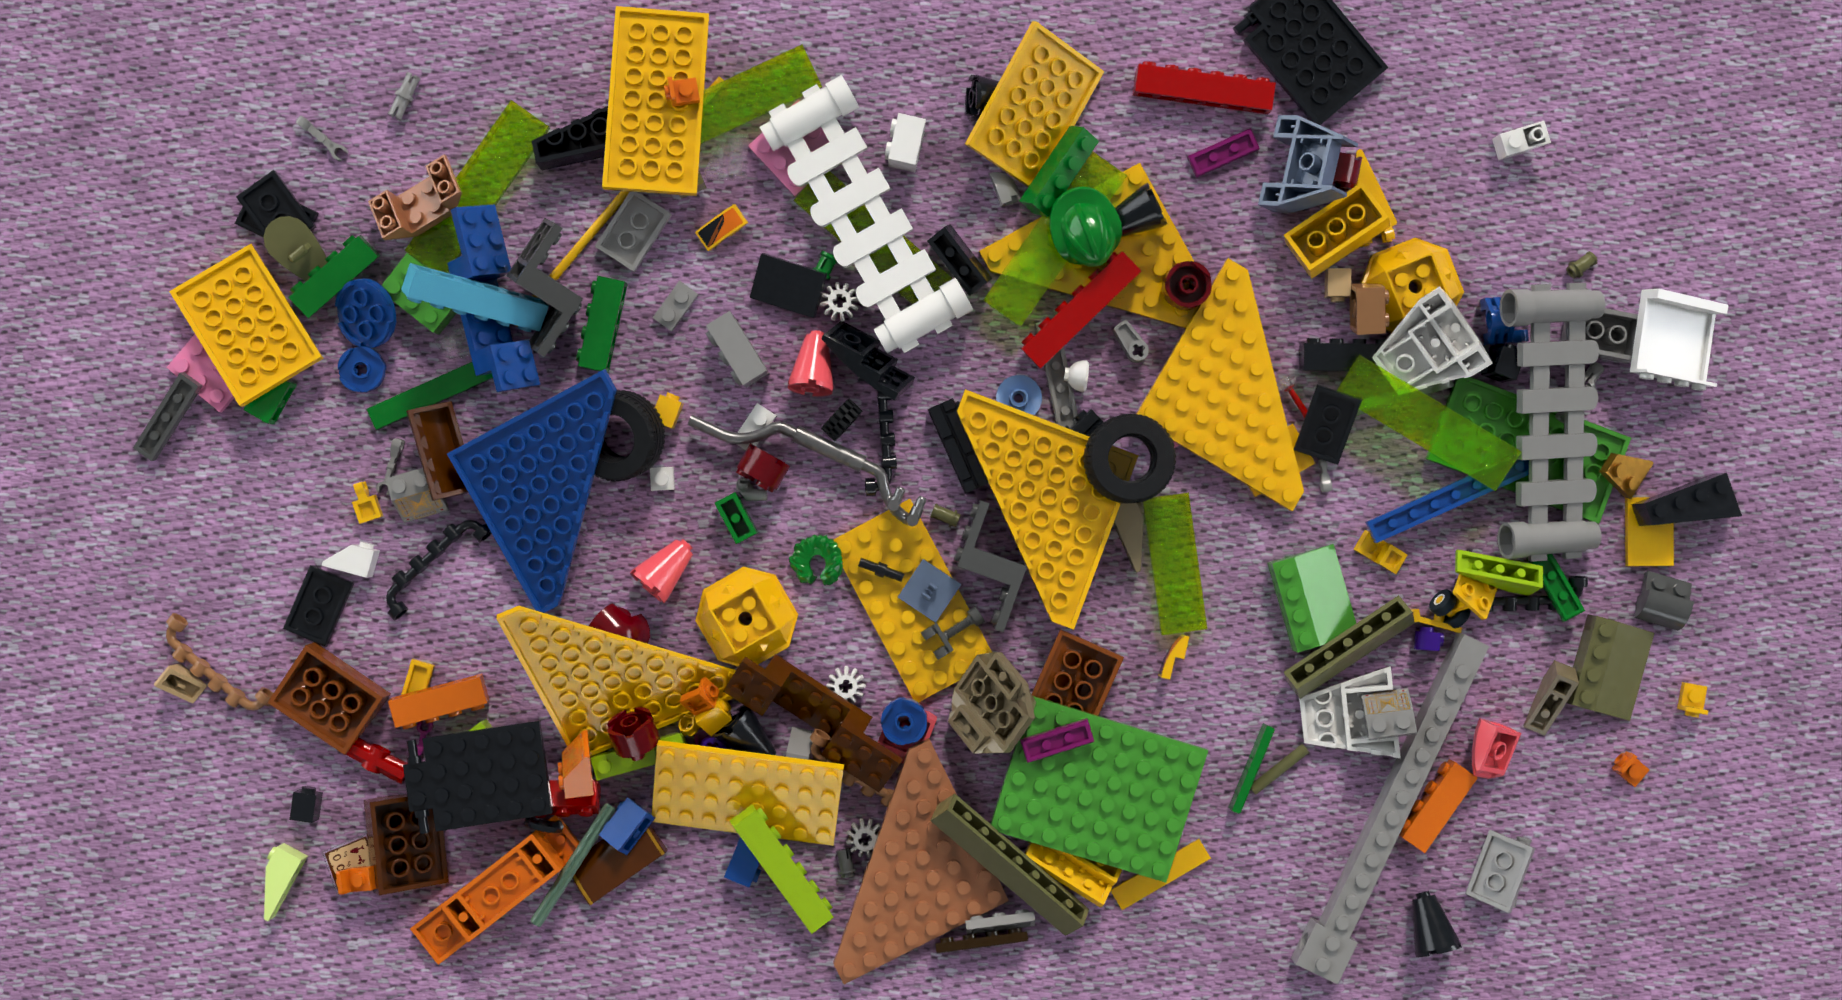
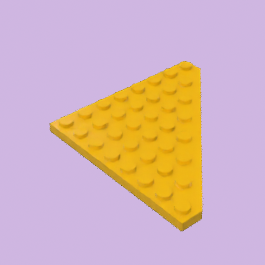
M1138 163L1094 187V189L1104 194L1113 206L1117 207L1138 188L1148 183L1168 224L1163 227L1121 237L1119 245L1112 253L1116 252L1119 254L1123 251L1141 272L1106 306L1186 328L1199 306L1187 311L1176 309L1165 300L1161 287L1164 276L1173 266L1181 262L1194 260L1141 163ZM1050 215L1049 217L1042 216L979 251L987 268L992 273L1072 295L1071 293L1080 284L1085 287L1091 281L1088 277L1097 268L1102 270L1108 265L1105 262L1098 267H1087L1085 265L1072 264L1062 258L1051 238L1049 227ZM1189 281L1183 283L1185 290L1190 289L1189 285L1191 283Z
M1227 258L1212 283L1209 297L1197 308L1136 414L1147 416L1157 421L1166 429V432L1170 435L1169 437L1175 443L1289 511H1293L1304 493V488L1249 272L1246 268Z
M965 389L956 412L1043 605L1052 622L1074 630L1121 503L1102 496L1094 489L1087 478L1083 456L1084 449L1086 448L1085 445L1088 442V438H1090L1089 436ZM1112 445L1108 454L1109 466L1118 478L1129 481L1139 455Z
M516 606L497 614V621L564 742L568 746L582 731L587 730L590 757L613 748L608 735L607 724L614 715L626 710L627 713L634 712V707L647 708L653 716L657 729L679 721L684 715H693L679 701L681 695L697 689L700 680L704 677L719 688L718 697L720 699L724 698L726 701L733 699L723 691L736 672L734 669L522 606Z

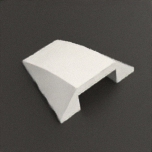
M1391 666L1312 692L1299 699L1304 743L1401 759L1399 737L1368 740L1361 694L1393 690Z

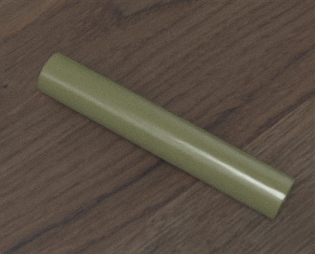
M1303 744L1298 746L1255 780L1251 787L1252 792L1256 795L1309 754L1308 749Z

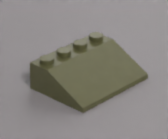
M1588 614L1573 668L1576 669L1579 684L1568 699L1567 704L1630 721L1654 633Z

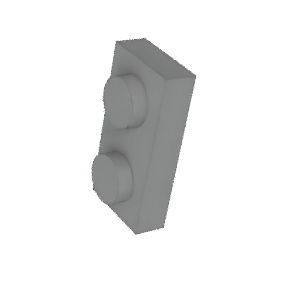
M679 280L652 318L670 331H673L699 294Z

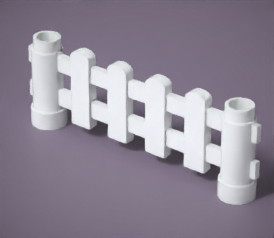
M840 75L826 83V87L819 89L816 84L802 92L805 99L791 107L786 108L783 103L769 111L770 121L760 126V129L773 151L784 145L790 149L796 161L788 166L789 178L798 187H803L809 183L819 201L812 205L810 209L812 219L820 227L832 224L841 240V243L833 249L836 261L844 268L854 264L864 281L856 289V296L859 302L866 308H871L877 304L885 318L884 323L876 327L874 331L885 351L889 353L896 348H902L903 352L906 353L919 345L918 338L934 329L937 334H940L953 326L950 320L955 317L958 319L973 311V308L956 278L939 286L940 289L935 292L931 288L925 277L936 271L925 249L914 255L912 254L903 238L905 234L913 230L904 211L901 208L892 214L889 213L880 195L891 190L882 172L877 168L867 174L857 156L868 150L864 140L856 127L844 133L836 119L841 115L844 117L859 108L846 81ZM821 127L829 143L811 152L803 137ZM842 164L852 183L834 193L824 174ZM865 205L875 224L856 233L847 214ZM888 245L898 264L879 274L869 255ZM910 285L919 301L900 311L892 295Z

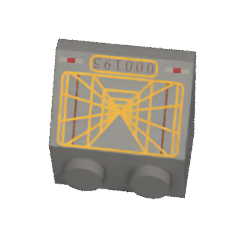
M423 468L385 478L391 501L404 523L449 511L446 498L432 501Z
M1408 688L1361 694L1368 740L1416 735L1414 711Z

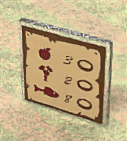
M367 834L322 852L337 895H339L336 885L337 871L350 867L370 866Z

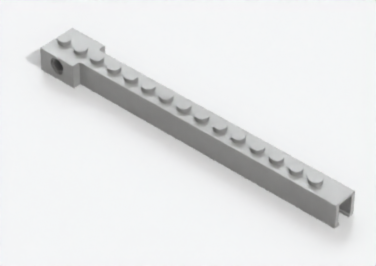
M1456 633L1416 716V735H1408L1400 750L1401 759L1396 758L1319 921L1310 917L1291 957L1296 965L1331 982L1339 983L1358 944L1351 937L1353 930L1489 648L1488 645L1465 634Z

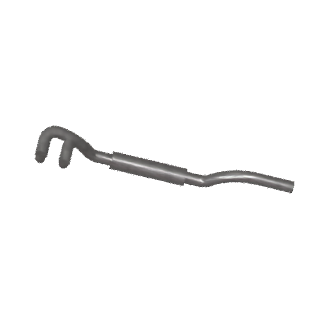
M691 415L688 421V426L732 444L754 443L766 439L775 433H781L792 438V442L853 470L858 472L863 470L875 476L879 492L886 507L902 523L913 527L917 525L923 513L926 498L919 496L915 505L912 506L910 513L906 512L900 506L905 489L898 486L894 494H892L887 474L882 467L866 460L867 456L854 452L801 426L796 428L785 422L777 421L755 431L736 433L725 430L694 415Z

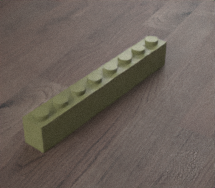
M953 794L937 805L930 821L1063 935L1066 936L1084 926L1089 909L961 798Z

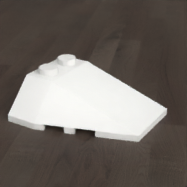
M1440 286L1418 300L1372 356L1398 395L1428 388V386L1440 383H1448L1451 380L1463 377H1471L1493 364L1469 323L1453 300Z

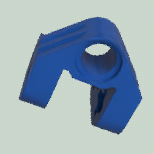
M1501 297L1480 299L1481 312L1486 311V328L1488 333L1483 334L1484 345L1529 341L1528 330H1514L1515 327H1508L1502 322L1499 308Z

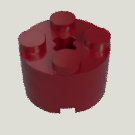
M1340 152L1333 184H1336V188L1349 190L1357 186L1362 157L1356 158V155Z
M1181 262L1173 266L1163 278L1161 291L1165 300L1172 307L1185 311L1194 309L1209 297L1212 289L1211 276L1209 271L1198 262ZM1189 281L1191 283L1189 285L1190 289L1185 290L1183 283Z
M750 443L737 465L736 473L751 481L757 479L756 485L773 493L774 490L778 489L790 465Z
M634 707V712L627 713L626 710L621 711L608 721V735L615 753L619 757L631 758L633 761L641 760L647 752L657 746L658 740H661L650 710L644 707Z

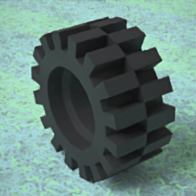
M849 398L834 412L821 429L831 439L836 441L863 411Z

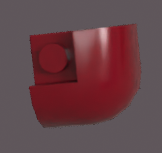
M613 603L602 609L589 624L590 627L647 644L650 639V628L642 614L631 616L628 610L617 607Z

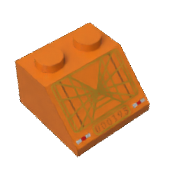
M587 730L582 731L562 752V762H558L559 789L564 790L565 799L594 795Z

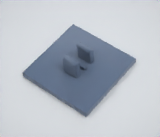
M923 559L898 595V598L936 623L961 584Z

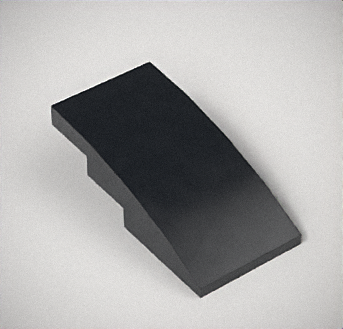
M841 321L822 336L824 343L853 373L889 398L897 400L912 386L915 377L895 367L898 359L878 349L881 343L880 340Z

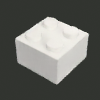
M898 113L897 119H892L890 137L893 139L892 142H887L885 150V160H888V167L916 172L926 119Z

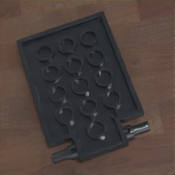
M1255 0L1246 8L1248 13L1244 15V19L1233 27L1234 32L1239 35L1249 26L1252 27L1256 23L1260 25L1243 40L1244 43L1307 118L1318 125L1325 122L1389 68L1332 0Z
M540 720L423 738L425 761L423 762L421 755H418L416 739L407 741L409 757H407V764L403 765L409 811H414L415 818H418L420 834L429 833L427 816H430L429 809H433L436 832L554 813Z

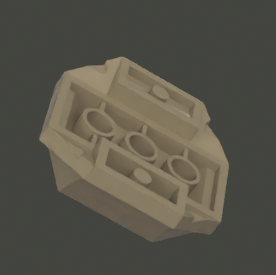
M1002 652L978 654L953 690L952 712L949 713L948 722L973 754L1010 753L1034 720L1036 701L1029 691L1028 683Z

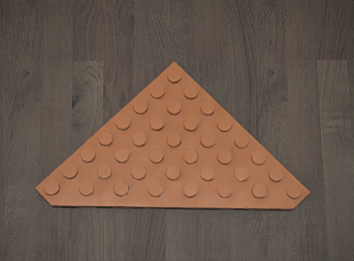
M929 738L907 750L905 761L898 775L880 832H878L870 861L867 864L859 892H857L851 909L850 918L844 929L838 952L833 961L843 984L964 924L965 921L970 920V917L982 915L1009 901L999 879L930 821L937 805L953 794H956Z

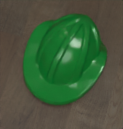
M1091 187L1069 189L1055 200L1051 208L1049 218L1051 238L1057 252L1066 261L1087 267H1098L1110 258L1112 252L1119 245L1122 237L1120 217L1111 201L1098 190Z

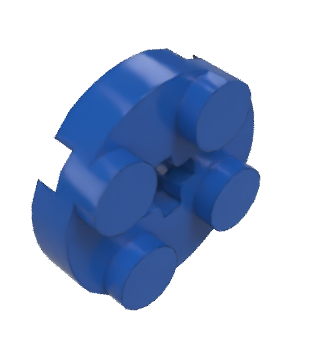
M360 346L348 349L338 361L340 381L349 390L368 393L378 388L385 378L386 363L382 356L372 348ZM365 364L367 372L359 376L357 366Z
M896 698L883 710L881 716L883 733L888 740L897 745L915 743L923 737L926 731L927 713L922 705L913 699ZM907 716L910 725L905 724L901 727L898 718Z

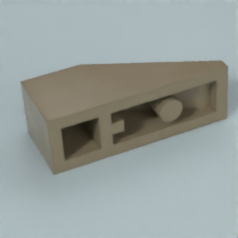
M1141 502L1121 503L1113 524L1134 572L1137 573L1141 571L1144 525L1142 514L1145 511Z
M1555 660L1553 661L1541 681L1523 725L1524 728L1544 736L1546 735L1579 684L1575 668Z

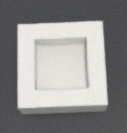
M674 467L650 468L651 491L675 490Z

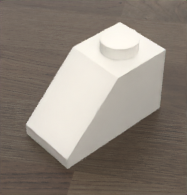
M360 541L359 545H350L322 562V566L365 578L373 577L380 550L373 549L374 544Z

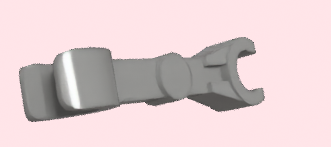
M299 116L296 120L300 127L311 133L328 148L334 159L342 161L336 155L339 149L348 154L347 148L332 142L305 117Z
M402 439L392 440L391 458L386 467L385 478L392 477L396 469L397 458H399L405 445V441ZM385 479L378 483L376 487L378 493H381L384 484L387 485Z
M1319 459L1318 465L1321 469L1320 490L1321 492L1332 491V482L1329 473H1327V461Z

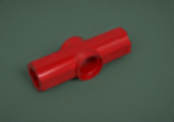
M358 738L346 754L362 763L361 766L370 772L381 773L400 784L405 781L403 765L407 763L391 755V752L381 745L370 744Z

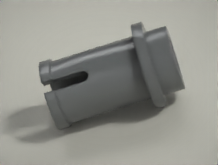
M851 848L836 851L840 867L838 874H841L842 879L855 876L856 868L853 867Z

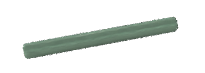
M604 804L530 921L535 926H542L598 839L604 825L614 814L615 808L612 805Z

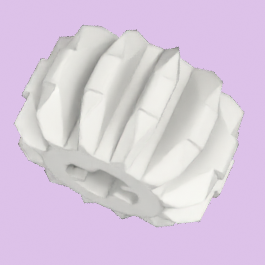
M836 282V290L834 291L831 286H827L830 295L822 293V298L828 301H823L820 305L821 307L829 306L824 311L825 315H829L833 311L831 320L835 321L837 314H839L841 322H844L845 313L849 318L853 317V314L849 311L850 309L858 311L859 308L852 303H857L859 300L857 297L851 298L856 293L854 288L847 292L849 284L845 283L843 289H840L839 282ZM839 296H842L843 300L846 299L841 308H838L837 304L834 305Z
M848 666L844 667V674H842L839 668H836L835 672L838 677L833 674L829 675V679L835 683H827L826 687L834 688L833 692L847 701L850 698L855 704L857 700L854 694L862 697L863 693L858 689L866 687V684L858 683L864 676L859 675L855 678L856 668L852 670L851 674L848 673ZM844 680H849V684L852 683L853 687H849L848 691H843V687L840 688L839 684H843Z

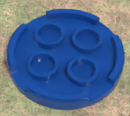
M361 278L344 284L335 300L340 322L338 326L343 335L358 347L374 348L385 344L393 335L396 326V310L389 293L383 286L371 279Z

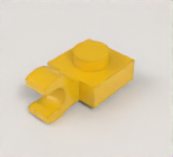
M366 481L353 484L358 500L353 501L352 504L359 524L383 517L377 495L369 496Z

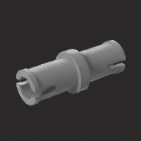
M406 73L400 89L395 92V100L387 113L393 118L395 116L397 120H402L408 104L412 103L414 99L412 95L418 82L421 80L418 76L414 75L413 77L412 73Z

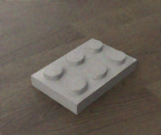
M630 191L595 247L635 272L672 214L642 194Z
M1489 830L1465 894L1511 913L1536 848Z

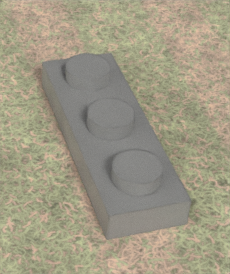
M1027 909L1015 911V914L1011 915L1000 912L993 914L989 918H983L980 915L972 916L970 920L965 921L966 932L969 935L1035 926L1034 911L1029 912Z

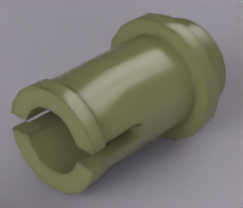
M1589 251L1577 261L1570 262L1566 268L1568 275L1573 279L1582 277L1583 272L1598 263L1597 257Z
M935 504L930 517L949 524V527H956L961 514L957 513L958 510L954 512Z

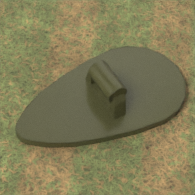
M291 216L279 217L271 221L266 227L263 238L265 248L269 254L283 267L304 281L310 279L307 274L316 266L322 268L328 263L325 260L327 257L318 240L307 225L298 218Z

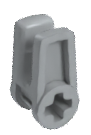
M1127 320L1120 322L1114 327L1112 332L1127 358L1133 363L1142 362L1148 356V345ZM1134 346L1137 349L1142 348L1143 351L1140 353L1142 357L1133 355Z

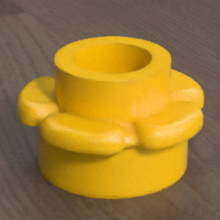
M684 715L678 723L680 732L684 736H694L700 728L696 724L694 715Z

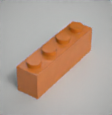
M481 673L391 697L388 704L395 728L402 726L404 730L417 726L416 722L424 720L426 723L435 722L442 715L448 714V717L460 715L462 710L471 708V711L485 708L484 704H487L489 701V696L483 674Z
M1450 759L1440 765L1437 771L1439 774L1434 781L1431 780L1424 789L1426 793L1421 800L1417 799L1411 809L1412 813L1407 818L1399 834L1400 837L1423 853H1426L1478 779L1468 770Z

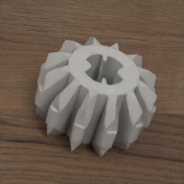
M860 818V827L853 822L851 824L853 830H847L846 834L852 838L847 839L846 844H854L850 849L852 853L859 849L858 857L863 856V851H866L868 858L872 855L871 849L873 850L878 836L876 831L879 830L881 825L877 823L872 827L873 819L871 818L868 820V825H865L864 819ZM863 833L871 836L868 843L860 840Z

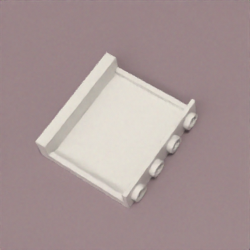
M1663 289L1642 290L1630 373L1640 374V379L1654 380V378H1657L1659 383L1670 384L1673 381L1674 386L1689 387V385H1692V390L1706 391V387H1717V383L1707 382L1706 380L1715 317L1717 314H1727L1728 305Z

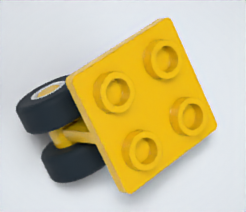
M1459 574L1453 593L1448 589L1439 591L1431 599L1429 608L1436 616L1445 615L1444 623L1453 628H1459L1468 620L1471 611L1481 620L1487 619L1498 588Z

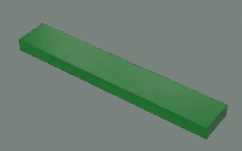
M470 362L369 407L367 412L375 429L380 430L408 417L407 410L438 404L493 379L492 374L476 376L473 362Z

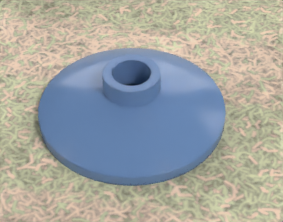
M1014 375L1008 377L1000 384L996 393V401L1035 415L1042 403V393L1038 384L1030 377ZM1016 394L1022 395V402H1015L1014 396Z

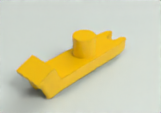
M1411 609L1414 622L1456 633L1462 632L1461 627L1453 628L1443 623L1445 615L1436 616L1434 614L1432 620L1421 617L1419 609Z

